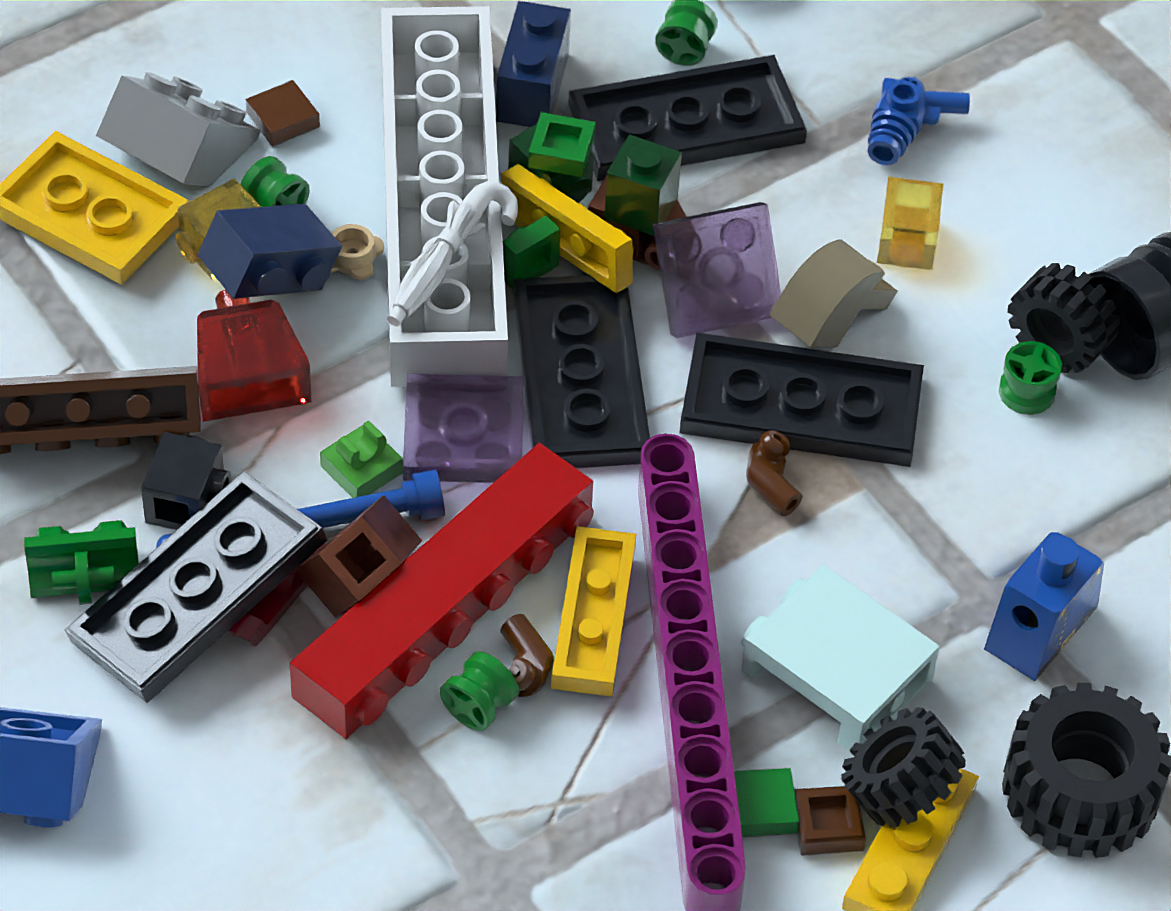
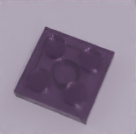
M757 202L653 224L670 335L680 338L694 335L696 332L703 333L772 318L769 313L780 297L781 289L768 204Z
M407 374L403 481L412 480V474L436 469L440 482L494 483L522 458L524 376Z

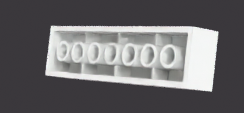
M489 6L381 8L389 314L393 310L392 305L413 261L427 248L435 244L442 230L446 229L449 203L454 200L458 205H461L470 191L478 184L493 180L499 183ZM495 201L490 202L482 213L483 215L479 220L482 224L486 225L485 228L462 240V244L455 254L452 255L441 285L430 298L408 318H404L398 327L389 323L391 387L507 384L508 332L502 224L500 219L501 206Z

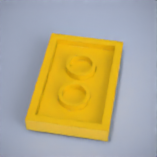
M56 130L0 183L1 221L120 285L190 216L188 199Z

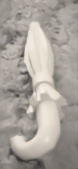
M494 180L481 183L470 191L461 205H458L454 200L449 203L446 229L442 230L435 244L427 248L413 261L401 283L392 305L393 310L387 317L391 325L398 327L404 318H408L441 285L452 255L460 247L462 240L485 228L486 225L482 224L479 219L490 202L495 201L502 206L503 212L500 219L507 226L514 225L518 215L517 198L507 186Z

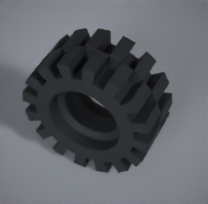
M1051 263L1048 267L1045 265L1041 267L1010 299L1012 302L1008 305L1007 313L1013 316L1008 321L1011 329H1020V332L1015 336L1019 343L1027 341L1043 343L1051 347L1059 355L1062 362V373H1069L1072 369L1075 373H1079L1088 368L1117 337L1119 331L1116 328L1120 324L1119 316L1111 314L1116 309L1113 300H1103L1102 296L1107 291L1102 285L1099 284L1096 288H1093L1089 284L1092 276L1083 272L1078 277L1076 276V268L1074 266L1066 264L1061 269L1059 263Z
M916 707L913 713L908 708L898 711L896 720H893L888 715L880 720L882 727L876 732L870 727L863 734L867 740L863 744L855 742L849 750L854 757L845 759L842 768L846 771L841 774V780L845 784V788L869 817L882 827L885 823L890 828L899 827L902 818L907 824L917 821V812L922 809L926 814H929L936 809L932 804L934 800L939 797L945 801L952 793L947 787L948 784H958L962 777L959 769L965 767L966 759L962 756L964 751L936 715L930 710L926 712L924 708Z

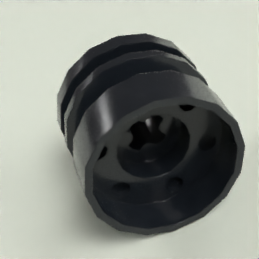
M1166 232L1153 238L1148 244L1136 247L1129 256L1116 258L1089 273L1092 276L1089 284L1093 288H1096L1099 284L1102 285L1107 291L1102 296L1103 300H1113L1116 309L1111 314L1119 316L1120 324L1116 328L1119 331L1117 337L1100 355L1119 374L1133 380L1149 379L1171 367V232Z

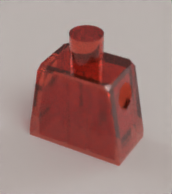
M226 289L220 291L215 297L217 309L202 311L197 316L198 387L202 421L206 422L312 403L309 360L280 303L274 300L251 303L249 297L233 299Z

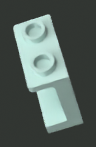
M822 564L806 581L803 578L797 579L787 589L780 606L768 617L761 615L750 624L742 638L744 654L741 671L753 678L763 668H766L838 720L841 725L837 743L849 751L855 742L863 744L867 740L863 734L870 727L876 732L882 727L880 720L888 715L894 720L898 715V711L905 709L933 681L940 646Z

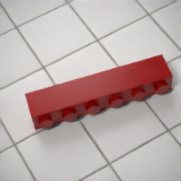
M539 442L289 662L292 698L345 739L351 736L363 724L368 726L374 723L385 711L389 700L404 686L411 687L417 684L427 673L431 662L447 647L453 649L460 645L468 636L473 624L488 610L496 611L508 600L513 588L529 573L536 574L547 565L557 547L568 537L575 538L577 526L588 527L594 514L592 508L594 481Z

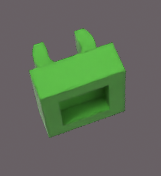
M369 420L320 451L321 467L352 498L370 495L404 473L403 458L387 443L385 435Z

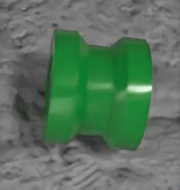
M700 0L673 1L666 11L665 22L660 26L655 36V45L659 53L672 63L682 66H693L700 63L705 57L709 41L717 29L718 19L715 12Z
M273 156L261 158L254 163L244 175L239 187V198L250 208L306 204L310 194L307 181L297 174H288L286 166Z
M1021 342L1011 347L1005 356L1004 373L999 384L998 393L1002 402L1009 409L1021 414H1039L1049 409L1055 401L1057 382L1060 379L1062 362L1059 355L1051 347L1040 342Z
M482 651L474 652L465 661L463 673L460 676H451L440 687V697L448 711L460 723L475 731H484L496 719L495 710L498 707L508 706L519 695V686L510 670L501 661Z

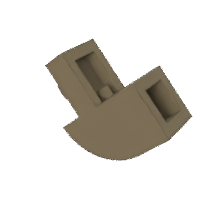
M842 239L835 240L814 252L798 268L769 315L809 347H838L860 309H887L898 290L882 279L885 272L881 267L864 257Z

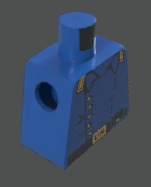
M1059 532L1049 533L1005 585L984 650L1033 681H1036L1097 609L1104 562L1100 557L1078 545L1073 539ZM1032 611L1036 614L1039 621L1036 628L1027 627L1029 615Z

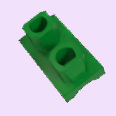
M122 520L100 522L93 531L69 533V531L64 530L61 526L43 527L37 530L36 536L24 537L31 598L78 594L79 605L92 604V592L109 591L139 564L135 527L126 528Z

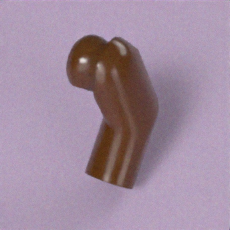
M770 430L761 435L759 442L753 443L749 451L746 478L749 485L780 515L787 516L799 506L803 495L783 477L786 464L785 456L790 451L789 440L780 432Z
M516 614L504 622L500 633L516 653L509 670L519 686L518 697L533 696L544 687L554 662V655L525 614Z

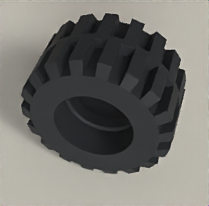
M1078 683L1075 691H1069L1065 685L1054 687L1051 690L1050 698L1042 694L1038 695L1031 701L1029 711L1023 710L1017 719L1003 770L1005 772L1002 781L1003 795L1009 796L1007 808L1012 818L1023 817L1020 828L1029 837L1036 833L1043 837L1042 846L1052 851L1055 850L1057 845L1069 848L1067 856L1079 858L1082 857L1083 850H1092L1095 858L1109 856L1111 846L1116 847L1122 852L1132 847L1135 836L1142 839L1150 830L1152 821L1156 818L1171 771V756L1168 755L1171 744L1167 733L1158 732L1161 722L1153 712L1143 714L1140 711L1141 701L1133 696H1130L1127 700L1118 697V689L1105 685L1103 692L1092 690L1091 683ZM1068 759L1087 760L1103 767L1114 779L1107 781L1085 780L1068 772L1059 762Z

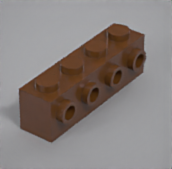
M197 366L0 378V454L11 452V445L35 443L36 451H58L71 448V441L94 439L95 447H118L131 444L130 437L154 435V442L160 443L164 432L186 437L190 436L189 433L201 432Z

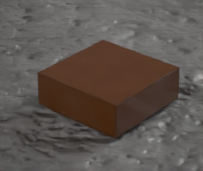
M294 80L245 99L246 113L258 129L262 130L261 133L271 146L320 127L318 111Z
M845 786L794 789L799 820L797 836L801 855L864 851L866 836L861 808Z

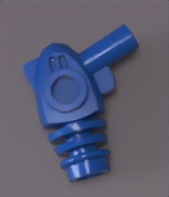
M914 76L902 77L900 79L884 78L881 97L874 108L870 135L867 139L869 157L881 165L889 166L895 164L905 154L906 148L913 142L923 123L928 125L937 124L940 113L968 114L970 93L926 91L922 81Z

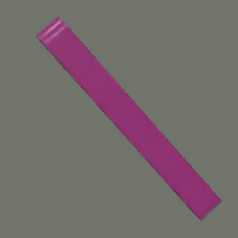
M664 433L651 437L642 447L638 497L683 904L686 911H740L746 865L695 455L692 446L684 438L675 434ZM683 669H694L696 671H685ZM689 720H696V721H700V722H702V723H701V724H694V723H690V722H688V721H689ZM704 773L711 777L701 778L692 774ZM709 827L719 832L705 833L697 828ZM710 882L719 883L726 888L719 890L710 889L703 884Z

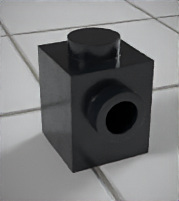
M164 432L141 485L145 523L178 530L231 483V472L224 470L221 444L209 442L198 436L186 437Z

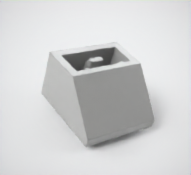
M146 72L143 79L121 75L96 136L183 184L210 187L258 140L262 130L244 121L247 113L242 109L221 100H216L215 104L200 98L203 89L178 77H173L170 81L159 75Z

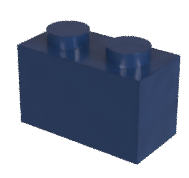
M518 0L497 74L496 122L532 127L538 123L541 112L554 113L569 56L570 8Z
M307 204L217 210L197 256L231 297L238 299L322 290L331 274L332 267L342 245Z

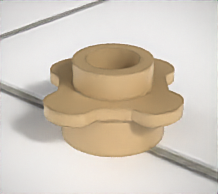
M347 224L335 229L332 234L342 245V248L331 272L340 271L342 274L353 276L357 280L370 278L374 273L373 262L376 256L384 252V242L382 239L373 236L369 229L358 224Z

